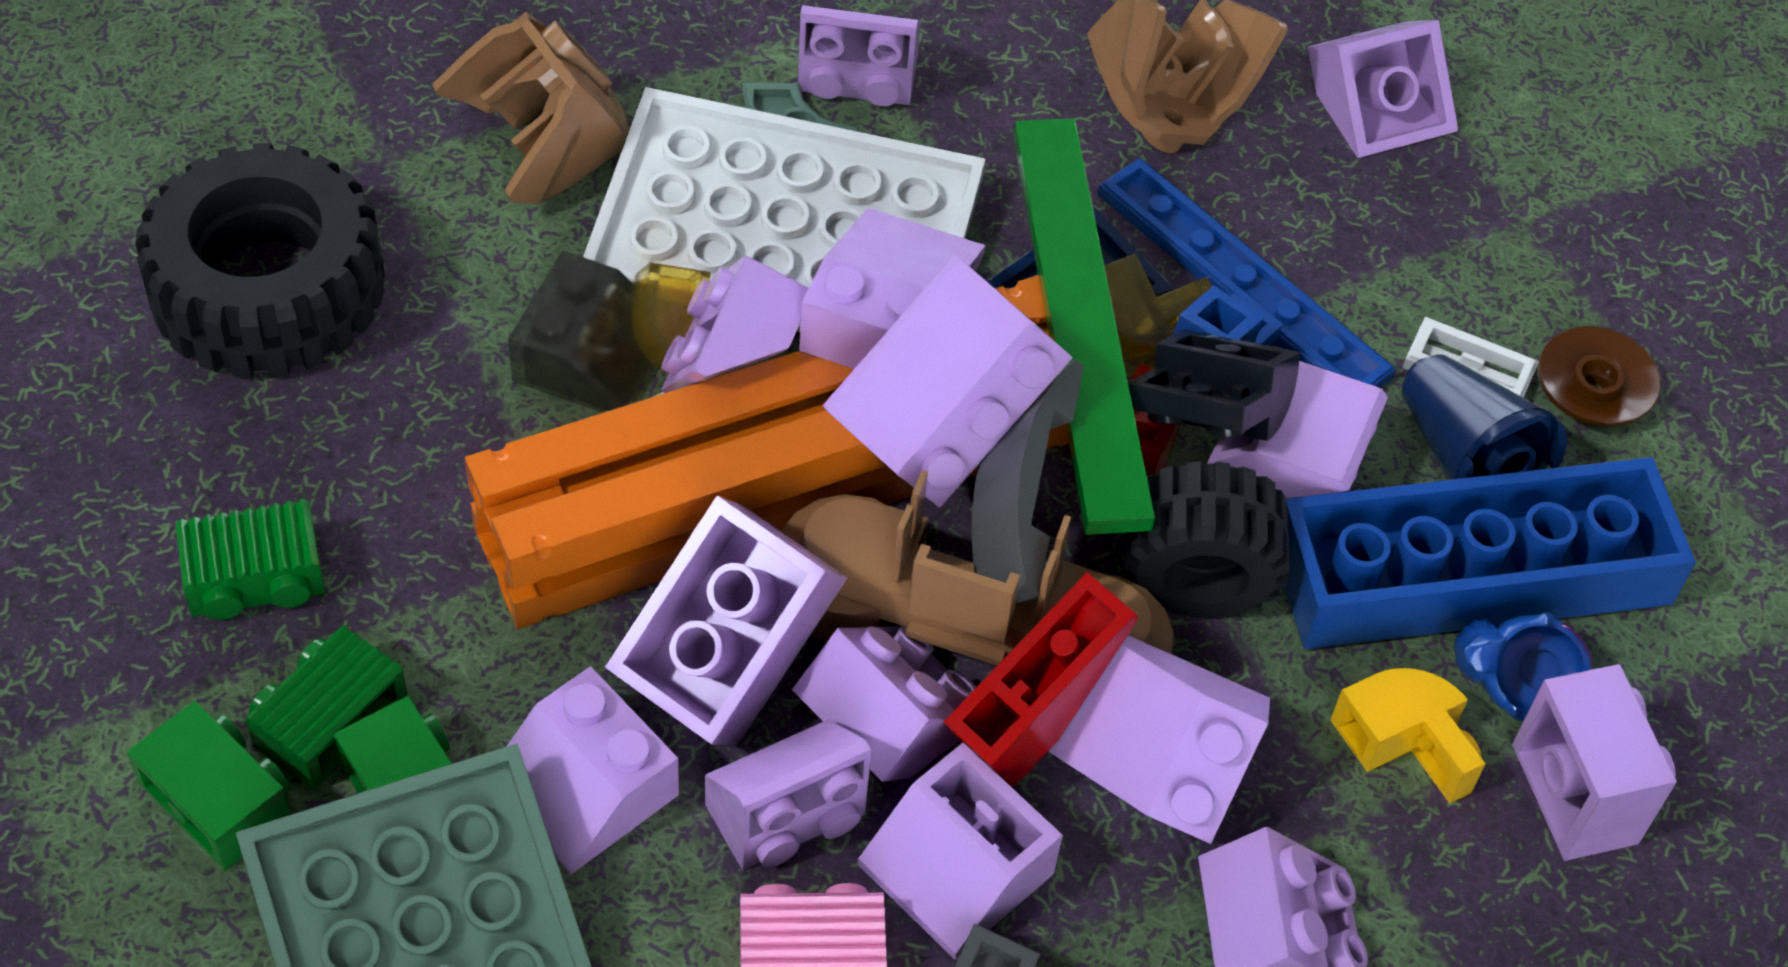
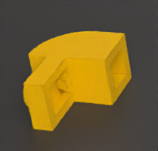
M1396 668L1381 671L1341 690L1330 721L1367 772L1411 751L1450 804L1472 793L1486 764L1482 759L1475 739L1467 731L1460 730L1457 726L1468 699L1445 679L1423 670Z

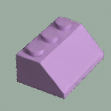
M955 254L822 406L912 487H915L921 470L928 472L925 497L940 508L1073 357Z

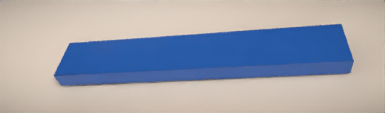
M1140 157L1099 184L1097 195L1209 289L1215 286L1229 296L1235 293L1281 322L1283 326L1275 343L1278 347L1300 352L1301 362L1379 388L1394 378L1396 372L1394 366Z

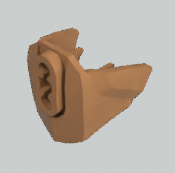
M1117 0L1090 28L1087 36L1110 97L1122 116L1135 129L1142 132L1145 139L1152 146L1162 152L1176 153L1184 143L1204 146L1216 134L1223 121L1244 104L1287 34L1288 28L1284 22L1235 1L1225 0L1212 8L1207 0H1200L1180 30L1176 32L1165 21L1166 9L1158 3V0Z
M524 12L512 23L490 30L459 57L432 85L438 96L466 102L489 114L499 112L514 129L526 125L542 111V114L511 139L513 144L526 156L505 189V193L510 201L515 203L540 204L581 181L588 174L622 151L630 130L625 111L610 87L613 85L612 81L593 57L556 20L546 27L528 12Z

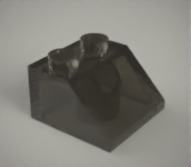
M562 250L508 338L512 381L601 413L636 403L676 333V327L619 269Z

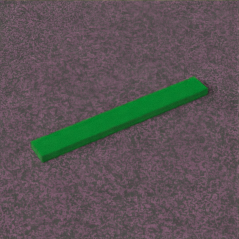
M1075 118L1015 121L1013 138L1049 336L1073 357L1071 360L1076 359L1084 365L1074 419L1065 425L1085 535L1152 531L1155 516Z

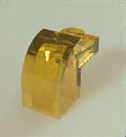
M1136 253L1105 265L1123 360L1139 361L1156 357V343L1172 336L1179 315L1212 287L1208 277L1156 297Z
M650 262L635 274L631 313L632 329L636 342L645 357L662 372L669 374L661 369L664 357L678 335L686 337L694 319L693 316L687 313L688 305L701 281L705 279L710 282L711 272Z

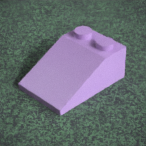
M867 208L825 255L802 300L799 351L855 369L955 254L976 272L985 253V245Z
M1128 635L1059 741L1048 752L1145 815L1211 844L1269 723L1270 698Z

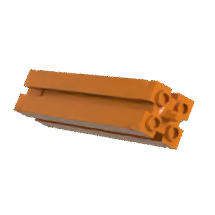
M1038 275L1018 281L1017 285L1013 288L1008 289L1004 288V286L995 288L1049 336ZM797 351L506 443V446L499 451L487 449L465 456L468 488L474 500L470 502L473 528L490 568H493L499 581V589L517 630L541 622L545 617L551 615L559 616L662 581L716 496L743 505L779 531L783 530L795 512L817 499L848 494L874 498L888 505L911 497L914 487L891 470L822 406L854 369ZM1065 424L1050 429L1046 450L1051 446H1063L1069 443ZM979 464L968 477L977 475Z

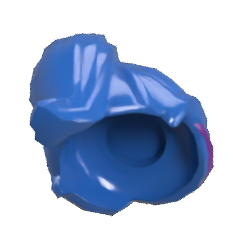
M1550 612L1507 619L1498 627L1491 623L1488 618L1474 619L1470 624L1463 627L1460 634L1455 638L1453 646L1455 664L1462 675L1469 678L1473 683H1481L1497 706L1507 712L1508 716L1521 722L1524 721L1545 679L1594 669L1591 650L1584 640Z

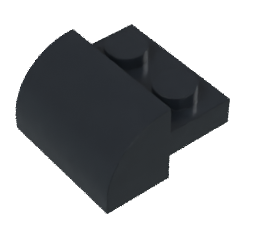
M1184 329L1156 343L1155 368L1128 381L1132 406L1134 410L1147 412V418L1153 422L1162 424L1185 423L1204 427L1208 433L1217 436L1235 437L1241 435L1268 441L1276 434L1289 410L1298 377L1300 352Z

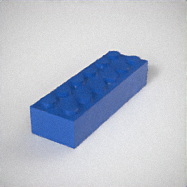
M1653 457L1286 498L1289 530V580L1285 589L1304 649L1461 631L1464 626L1470 624L1474 619L1488 618L1495 626H1499L1507 619L1518 616L1539 615L1544 612H1550L1560 619L1673 605L1696 564Z

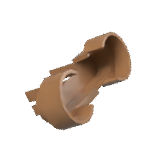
M921 470L913 489L911 505L907 504L905 510L887 506L874 498L848 494L817 499L795 512L781 531L848 577L810 635L822 643H827L837 628L879 627V620L882 619L907 627L905 636L997 666L1083 575L1088 572L1137 614L1139 619L1128 634L1129 636L1172 654L1174 632L1166 610L1147 589L1121 576L1102 574L1063 560L1071 517L1067 515L1064 516L1056 537L1054 550L1051 551L1044 569L1039 596L1017 604L1015 603L1020 575L1010 572L1006 583L975 573L973 562L932 550L930 546L926 545L929 518L923 516L928 472Z

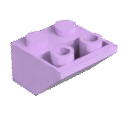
M802 5L798 83L800 84L801 91L810 92L823 99L841 96L868 100L878 106H889L894 103L910 105L918 57L921 21Z
M747 255L727 269L720 267L710 282L705 279L701 281L690 300L687 313L693 316L694 319L686 337L678 335L664 357L661 369L669 374L661 391L667 393L768 361L787 350L800 325L801 303L809 288Z
M1299 361L1294 395L1287 415L1276 434L1268 441L1241 435L1235 437L1219 436L1207 464L1224 462L1230 463L1231 467L1239 468L1244 466L1255 470L1256 476H1267L1275 482V488L1282 490L1286 498L1347 491L1357 477V470L1370 439L1376 432L1377 423L1388 396L1379 387Z
M870 626L862 628H837L792 690L823 722L829 719L866 740L871 748L870 770L882 782L911 778L959 741L945 725L944 721L969 696L976 686L959 672L947 670L931 654L934 650L933 645L905 636L907 627Z
M828 719L705 774V805L741 869L746 870L759 863L766 868L778 866L789 860L798 851L800 844L823 834L827 839H834L851 831L859 823L861 816L865 814L871 748L864 738Z
M962 743L911 785L858 858V866L955 960L960 956L974 924L990 930L1054 874L1063 835L966 744Z
M1267 826L1198 856L1215 967H1367V951L1357 932L1352 905L1356 900L1355 887L1346 868Z

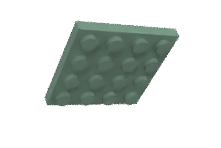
M518 743L235 832L276 967H592Z

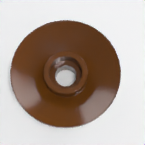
M1582 326L1562 331L1548 341L1538 361L1539 382L1549 400L1568 416L1589 425L1620 427L1637 422L1652 410L1661 389L1659 370L1649 353L1628 336L1607 328ZM1589 383H1595L1599 385L1601 388L1594 387Z

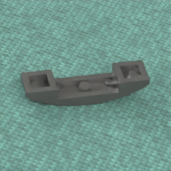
M1076 359L1069 361L979 463L972 506L971 537L974 571L977 574L1005 583L1010 572L1020 575L1015 604L1039 596L1050 537L1032 526L1031 522L1050 429L1072 422L1074 419L1084 365Z

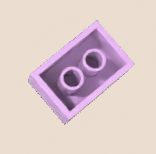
M716 496L605 668L710 744L736 746L760 713L848 577L743 505Z

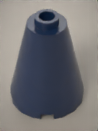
M1444 354L1422 358L1415 362L1408 370L1402 387V396L1447 480L1546 469L1548 465L1551 468H1558L1560 466L1568 440L1565 426L1551 412Z

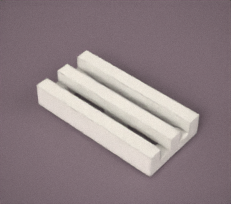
M1425 317L1408 352L1403 368L1409 370L1415 362L1422 358L1444 354L1524 397L1538 361ZM1429 339H1432L1463 353L1461 356H1458L1427 342ZM1488 361L1520 375L1517 379L1486 367L1484 363Z

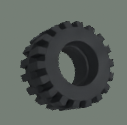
M1201 461L1187 462L1186 466L1177 467L1172 465L1162 468L1159 475H1147L1155 516L1152 531L1124 533L1123 578L1147 589L1165 610L1170 611L1171 614L1197 618L1238 616L1240 612H1252L1262 607V602H1271L1280 595V589L1285 588L1289 580L1288 506H1286V497L1283 491L1275 488V482L1267 476H1256L1255 470L1244 466L1239 468L1231 467L1230 463L1215 462L1214 464H1202Z

